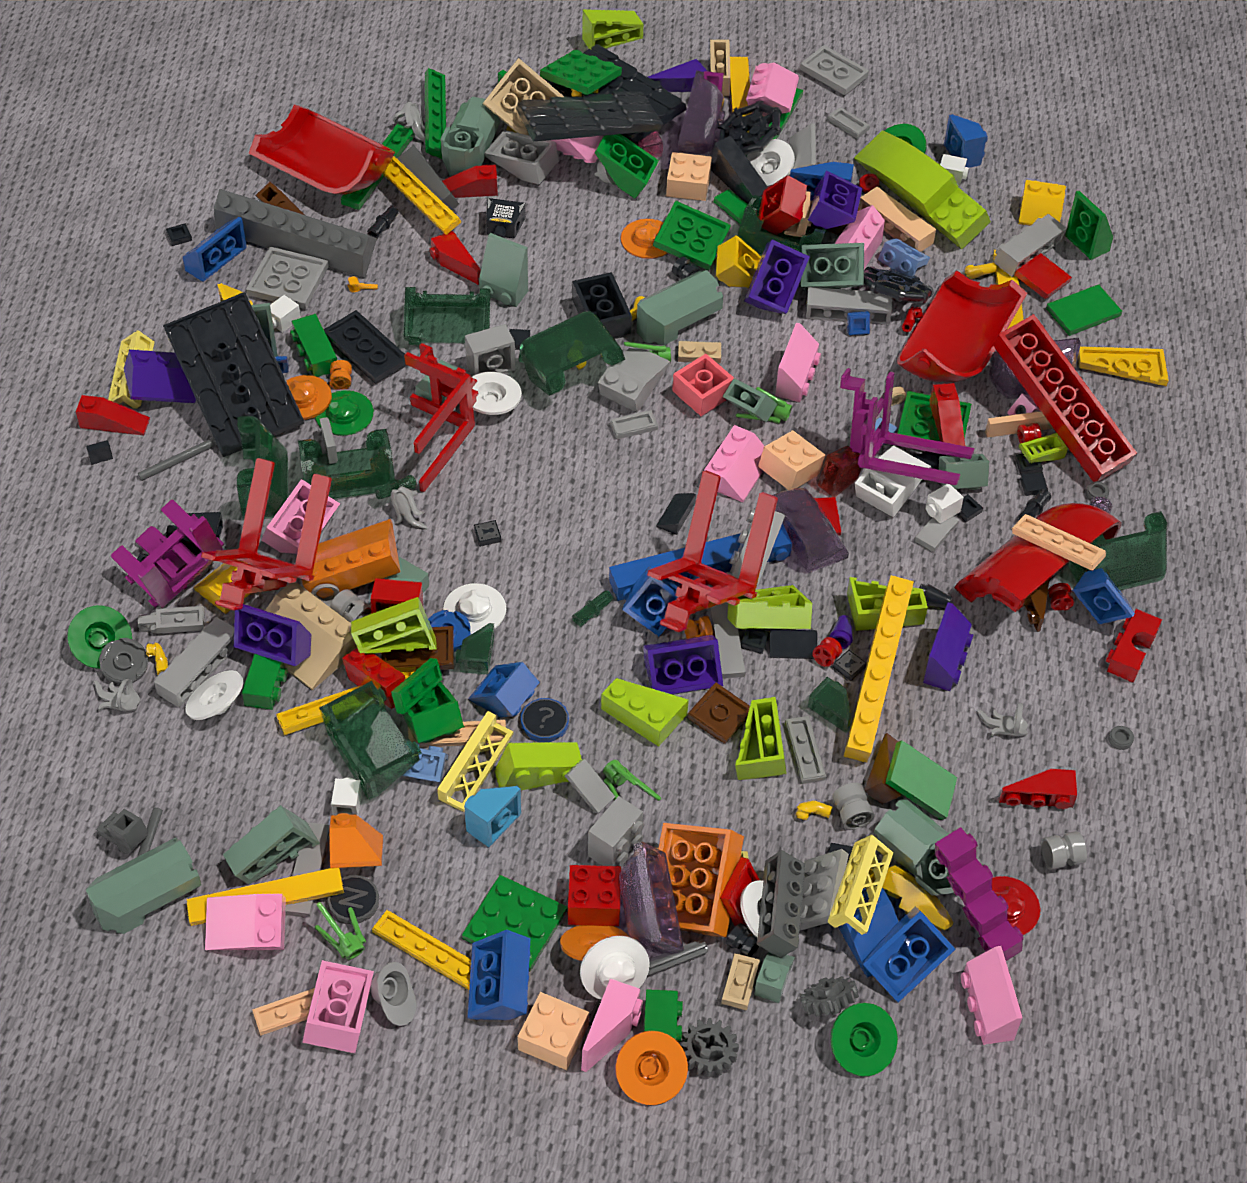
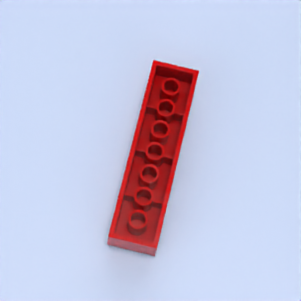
M1034 314L998 335L993 344L994 348L1093 482H1100L1133 460L1137 454L1135 449Z

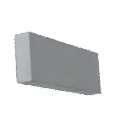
M809 716L785 719V726L801 783L826 781V774Z

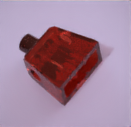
M845 446L826 455L818 486L832 497L839 495L859 478L861 467L858 465V460L861 453L853 452L850 446Z

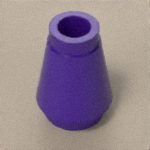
M847 615L839 616L829 636L836 639L841 644L842 649L848 648L853 641L852 619Z

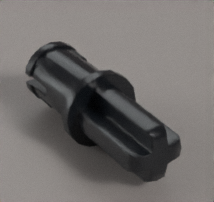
M391 205L382 215H378L375 223L367 230L369 232L368 235L378 239L386 228H390L391 221L398 215L399 210Z
M1040 489L1036 496L1027 502L1026 508L1019 515V520L1025 514L1033 518L1041 514L1043 507L1051 500L1050 492L1048 490L1044 492V489Z

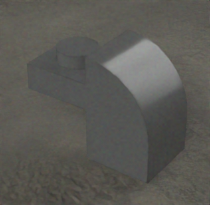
M123 809L119 814L113 812L96 829L100 836L117 845L118 849L124 854H130L148 836L147 828L142 819L126 809Z

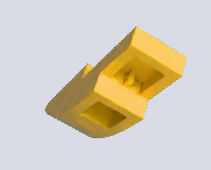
M897 866L888 868L882 888L886 889V893L891 897L897 899L902 897L899 908L906 910V915L916 906L939 931L952 927L954 923L952 918L935 895H931L916 882V878ZM869 869L868 873L871 882L874 883L876 878L873 869Z

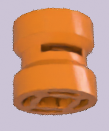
M337 360L331 363L329 383L333 389L344 390L351 386L352 366L349 362Z
M702 616L698 620L689 619L687 628L684 630L687 639L713 635L708 616Z

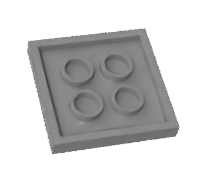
M270 247L246 288L247 295L273 302L285 295L297 303L299 308L306 309L329 267L328 260Z

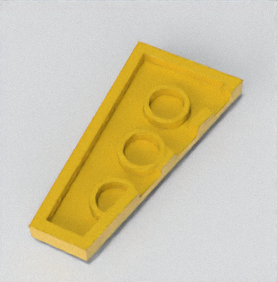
M1078 347L1079 368L1163 386L1168 384L1169 379L1163 349Z

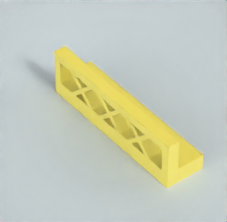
M139 330L121 341L108 400L117 404L125 402L133 409L140 407L142 400L130 399L124 372L129 349L153 351L154 341Z
M487 711L438 787V800L465 812V802L470 796L476 795L513 736L512 730L496 723L495 714ZM494 730L505 735L501 742L491 744L490 736ZM490 750L491 759L479 763L478 754ZM478 769L479 778L476 781L467 783L465 779L466 773ZM465 789L467 797L463 803L451 798L455 791Z
M873 835L854 843L828 919V923L834 928L848 923L861 935L868 932L893 856V852ZM876 850L883 855L881 863H878L875 854ZM869 869H873L876 878L874 883L871 882L868 873ZM865 888L869 897L868 903H865L862 895V890ZM856 909L860 910L862 922L854 917Z

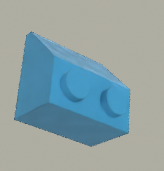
M517 786L481 789L475 796H470L464 805L466 831L487 847H490L521 815V789Z

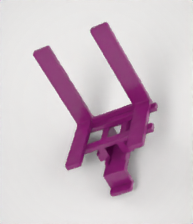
M847 368L841 376L840 388L855 391L850 448H852L853 452L861 453L858 460L859 467L957 485L960 480V474L875 458L884 443L966 459L972 458L975 448L889 432L895 372H889L887 375L885 391L878 401V397H873L871 400L866 399V392H864L865 379L850 376L851 369ZM883 409L882 422L875 431L876 418Z
M170 500L161 508V511L178 529L168 538L155 526H150L135 540L149 554L141 563L123 545L111 554V558L128 574L125 579L131 585L136 582L151 597L148 602L155 609L158 606L163 608L178 593L186 589L192 580L197 576H201V572L213 562V560L202 558V552L223 550L222 547L224 546V543L216 537L204 516L198 519L193 514L190 517L174 500ZM187 536L202 552L195 556L180 541L183 537Z

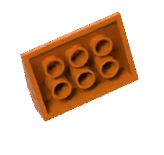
M388 519L319 543L312 574L314 580L307 581L302 579L304 588L311 593L312 589L320 584H332L341 592L373 582L375 578L382 579L400 573L392 520ZM322 588L316 592V595L326 598L332 596L334 591L330 588Z
M663 823L644 923L726 938L730 916L720 897L740 860L744 836L730 829Z

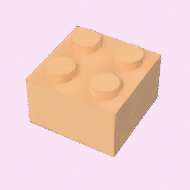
M672 152L667 177L666 196L706 201L712 157Z
M792 430L764 446L758 467L791 492L820 474L825 454Z
M540 992L518 1035V1050L567 1070L589 1026V1012Z

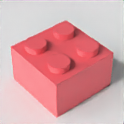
M704 354L673 374L672 391L696 413L703 416L726 401L723 395L734 377L711 357Z

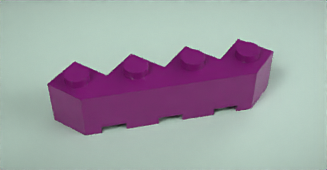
M960 827L935 843V855L941 865L944 864L948 869L949 876H947V879L955 895L962 899L965 905L962 909L970 925L974 926L979 932L980 937L977 939L982 948L987 952L996 946H1001L1007 961L1022 952L1024 937L1016 926L1012 927L1007 921L1008 905L1002 896H997L992 890L993 874L988 866L985 864L982 866L976 858V847L978 845L975 838L970 833L966 834Z

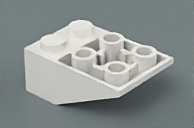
M892 446L879 457V459L931 468L930 465L895 446ZM865 469L855 482L856 497L894 517L922 479Z

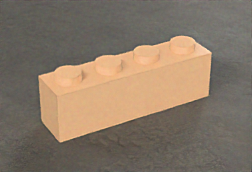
M876 187L860 197L859 209L862 210L873 205L885 220L884 231L893 238L901 240L920 252L934 243L936 229L880 188Z

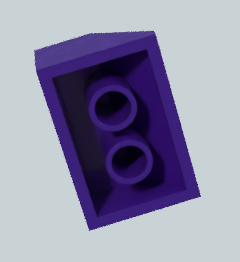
M826 170L815 188L808 220L815 226H821L825 229L854 223L862 188Z
M771 240L765 247L744 302L766 311L787 314L810 256Z
M129 349L124 372L131 400L196 402V398L175 353Z
M947 603L928 659L923 681L925 684L951 691L953 683L958 685L962 672L958 670L959 665L964 666L968 654L964 652L965 647L970 648L974 634H970L972 624L952 603Z
M244 604L241 610H235V648L292 666H297L311 656L312 634L300 621Z
M713 635L643 646L645 667L651 689L668 694H676L711 688L715 682L724 686L718 639Z

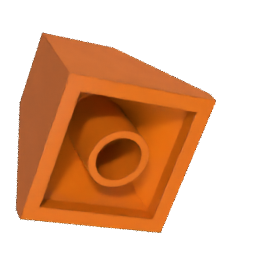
M340 813L332 815L330 819V868L382 866L383 835L356 814Z

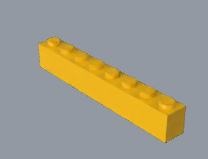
M890 576L843 757L867 763L871 755L914 581Z

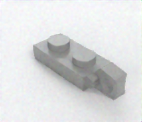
M204 606L156 609V612L151 613V615L138 616L139 632L151 631V633L159 634L202 631L205 626Z

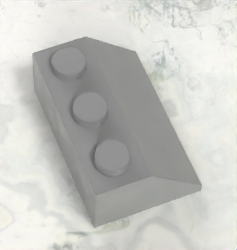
M811 123L789 139V145L795 156L793 169L816 165L815 124Z

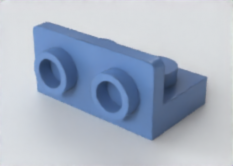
M897 238L884 243L878 258L883 264L908 276H914L917 268L927 265L930 259L929 256Z
M405 741L404 745L397 744L392 774L441 783L445 761L448 760L449 756L443 753V748L429 746L428 750L419 748L420 744Z

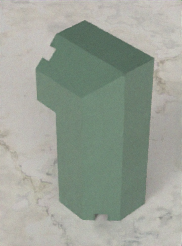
M471 97L468 102L462 103L452 126L444 130L441 137L442 160L450 177L474 166H481L484 161V153L490 147L500 124V118L482 104L486 99Z
M707 270L698 271L641 299L637 304L636 333L646 343L650 344L657 342L658 345H666L678 339L680 329L723 308L722 292L718 293L716 287L719 286L717 280Z
M908 800L898 801L895 805L899 808L895 812L890 809L885 813L874 829V834L877 835L874 837L893 852L892 857L915 875L916 882L931 895L954 893L947 879V876H949L948 869L944 864L941 865L935 855V843L949 835V833Z
M175 837L97 877L86 889L87 896L94 915L103 930H115L117 933L125 934L142 925L146 914L202 885L197 870H194L191 864L193 863L192 859L180 840Z

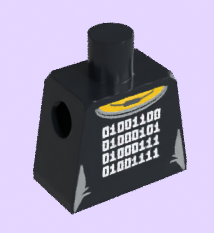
M487 198V235L492 233L502 238H515L526 218V203Z

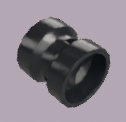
M681 257L673 264L672 272L677 277H681L682 280L700 271V269L695 265H691L692 263L687 257Z
M739 923L731 931L726 941V944L731 948L739 949L740 955L751 957L759 948L757 937L748 931V927L742 923Z

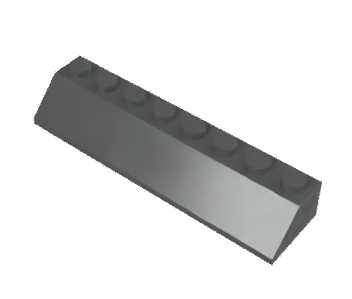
M219 189L214 205L216 230L225 223L240 217L243 221L245 240L267 248L274 247L328 260L330 268L362 278L366 277L377 238Z

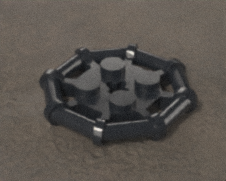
M757 101L755 104L739 109L737 107L734 108L729 117L722 124H718L716 128L717 142L724 139L725 135H729L745 155L757 151L762 152L764 151L763 148L776 135L781 133L780 117L782 112L778 107H771L764 104L763 101ZM765 112V113H767L768 115H767V116H762V113Z
M870 266L864 270V285L869 287L874 294L881 293L896 298L899 302L908 300L917 301L920 304L926 303L928 298L934 294L933 288L921 282L917 276H908L896 272L892 268L883 270Z

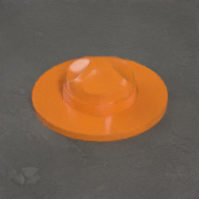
M639 219L628 224L621 233V243L624 249L636 257L645 259L666 255L667 252L653 246L654 240L664 222L655 219Z
M300 375L286 380L304 420L314 418L328 408L332 399V393L326 381L312 375Z
M579 925L567 930L561 936L560 946L562 951L568 956L583 961L586 953L599 941L613 936H629L623 930L614 926Z
M644 1031L634 1035L624 1043L616 1059L615 1071L617 1081L628 1097L641 1104L658 1105L669 1101L682 1089L687 1078L688 1062L683 1048L673 1037L659 1031Z

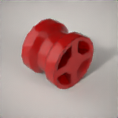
M1031 423L1030 426H1018L1017 437L1020 444L1042 437L1038 423Z
M1057 583L1048 589V595L1051 598L1050 604L1053 610H1068L1074 605V599L1071 596L1072 590L1069 584Z
M831 637L824 638L820 645L816 646L813 650L814 660L824 667L831 666L835 659L842 654L841 644Z

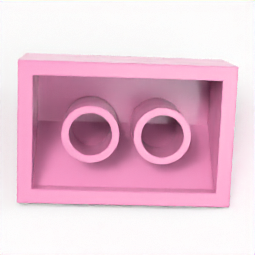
M762 63L756 66L746 99L748 105L755 104L757 101H763L764 104L771 107H778L782 113L790 112L799 80L798 75L776 63ZM765 112L762 113V116H767V115H768V114L765 113Z
M603 136L550 141L556 142L557 150L563 152V155H572L574 159H584L586 163H595L596 159H598L595 151Z
M873 205L857 211L854 223L847 224L835 244L864 243L865 269L882 242L885 220Z
M800 323L795 324L779 365L775 393L777 397L800 402L803 395L807 396L810 386L808 380H813L815 368L813 367L814 365H819L821 353H818L819 343Z
M736 425L733 426L704 469V471L707 470L721 476L718 488L719 493L744 502L763 473V470L758 465L764 445L755 433Z
M302 479L263 534L261 541L280 553L297 554L311 487L310 484ZM329 496L322 530L340 505V503Z
M996 946L968 961L964 972L961 973L962 986L964 989L967 988L969 993L967 998L968 1008L970 1012H974L976 1018L974 1021L975 1033L977 1036H981L983 1045L1013 1041L1023 1018L1002 947Z

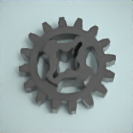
M843 976L836 979L834 977L830 979L826 977L818 980V984H812L811 989H805V994L801 995V1002L804 1011L808 1012V1015L814 1013L816 1016L824 1013L826 1016L830 1013L835 1015L840 1013L842 1008H848V1004L856 1002L855 998L859 997L855 981H852L850 977L846 979Z
M708 1018L707 1024H703L699 1019L697 1020L696 1028L689 1025L688 1033H683L681 1047L686 1054L687 1061L690 1060L688 1068L693 1069L697 1067L698 1075L703 1071H707L708 1077H711L712 1071H716L720 1076L722 1075L723 1067L730 1070L731 1062H736L737 1060L736 1052L739 1050V1044L735 1043L737 1035H730L731 1026L722 1028L721 1020L716 1024H712V1019ZM693 1051L698 1052L699 1058L695 1055Z

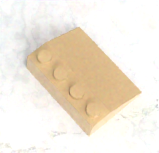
M518 58L482 104L517 133L529 135L516 110L518 102L522 100H549L550 97L564 96Z
M297 582L290 583L282 589L265 609L267 612L300 621L312 634L311 656L297 666L284 663V668H287L290 674L312 691L343 664L342 658L357 648L351 634V623Z

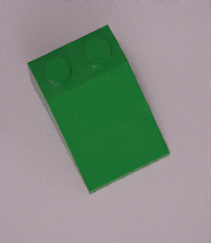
M621 134L604 135L595 151L596 156L618 188L634 199L647 185L659 162L658 159Z
M1076 191L1065 237L1090 260H1093L1110 251L1113 234L1106 214L1084 194Z
M442 682L437 684L405 714H402L418 743H428L433 741L435 737L444 734L451 735L456 733L458 729L464 728L458 701Z

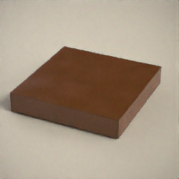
M715 682L687 713V718L726 744L747 720L750 705Z

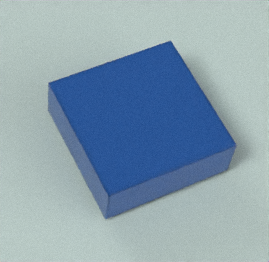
M868 311L847 313L848 335L870 334V313Z

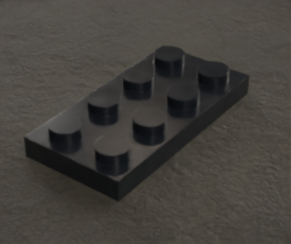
M357 310L323 329L329 342L375 384L406 366L405 353Z

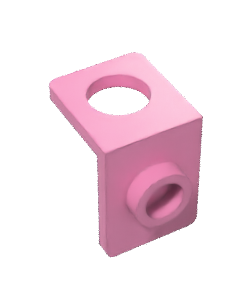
M1021 394L1007 414L1016 415V410L1020 405L1026 408V413L1041 410L1030 395Z

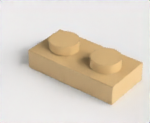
M679 341L678 362H693L707 354L716 363H721V343Z
M734 954L721 1004L743 1010L748 1009L760 963L759 959Z

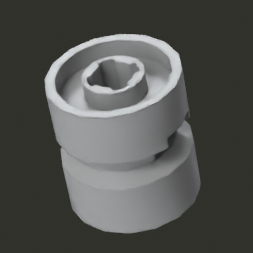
M348 589L339 592L330 605L331 609L350 623L371 614V606L365 601L360 600L356 594Z
M860 783L843 785L833 793L834 803L840 811V818L846 829L861 828L873 821V810L867 801V795Z
M1080 832L1064 833L1063 837L1054 835L1042 838L1041 851L1048 869L1062 868L1066 866V863L1072 866L1086 862L1087 850Z

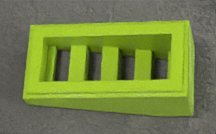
M1057 433L1019 444L1020 450L1029 463L1060 460L1065 458L1068 450Z

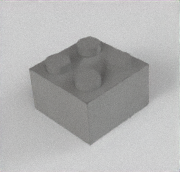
M506 324L465 335L466 365L472 376L484 372L504 374L515 371V341Z
M618 796L588 831V856L603 866H622L628 858V852L632 848L636 849L643 840V811Z

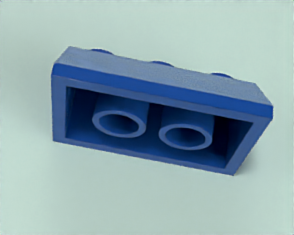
M238 217L225 223L191 251L187 252L183 256L185 271L204 282L245 250L247 246L242 218Z
M504 930L472 943L468 1003L469 1019L511 1020L527 1014L530 938Z

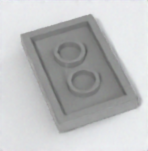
M825 45L800 63V70L844 95L849 93L869 75V70Z
M843 849L804 861L805 880L803 882V901L799 931L828 923L847 865L849 854Z

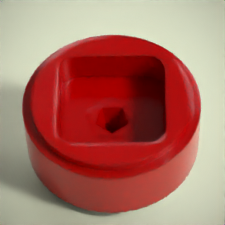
M868 173L860 178L859 187L862 188V192L866 194L874 188L880 187L876 175Z

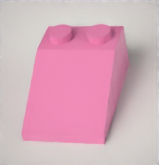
M250 894L207 898L205 950H284L286 898L284 895Z
M322 960L302 1043L355 1053L374 971Z
M613 979L609 980L582 1049L581 1071L587 1072L630 1034L632 1026H638L643 1000L639 999V988Z

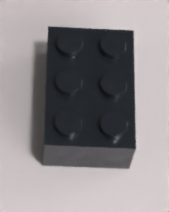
M612 272L572 281V300L591 343L631 334L632 315Z

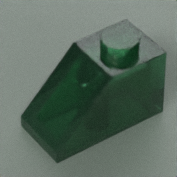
M488 623L463 639L461 649L456 651V663L460 664V672L489 674L495 638L494 623Z
M826 677L809 695L808 708L847 733L851 723L847 690L839 682Z

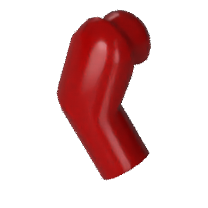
M911 307L908 310L902 324L904 332H910L916 322V318L922 317L923 313L920 307Z

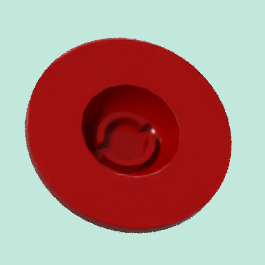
M1007 876L993 877L992 890L997 896H1002L1008 905L1007 921L1012 927L1016 926L1022 935L1029 933L1036 926L1040 917L1041 908L1037 895L1027 884L1016 878Z

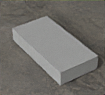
M841 107L831 113L827 121L856 139L870 130L869 124Z
M652 410L610 419V426L616 440L658 430V424Z
M327 417L321 418V431L329 464L337 463L336 445L329 419Z
M952 516L939 523L932 517L915 537V542L935 552L958 525L959 519Z
M585 759L580 760L564 775L595 813H599L615 798L614 794Z

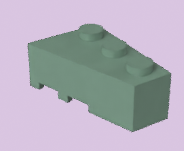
M280 805L257 826H254L242 839L234 843L223 856L234 875L244 882L251 884L277 869L276 864L289 856L291 859L299 856L297 852L310 844L315 847L320 842L306 821Z

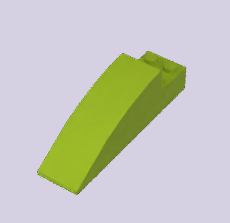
M882 130L854 157L858 163L871 174L876 175L878 180L960 249H963L991 222L987 211L958 187L953 174L929 156L898 137Z

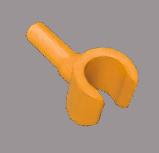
M354 276L348 278L349 284L347 286L352 293L359 292L361 289H378V284L359 283L358 278Z

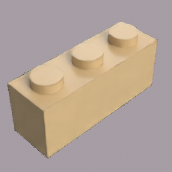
M710 40V72L724 73L722 96H730L729 40Z

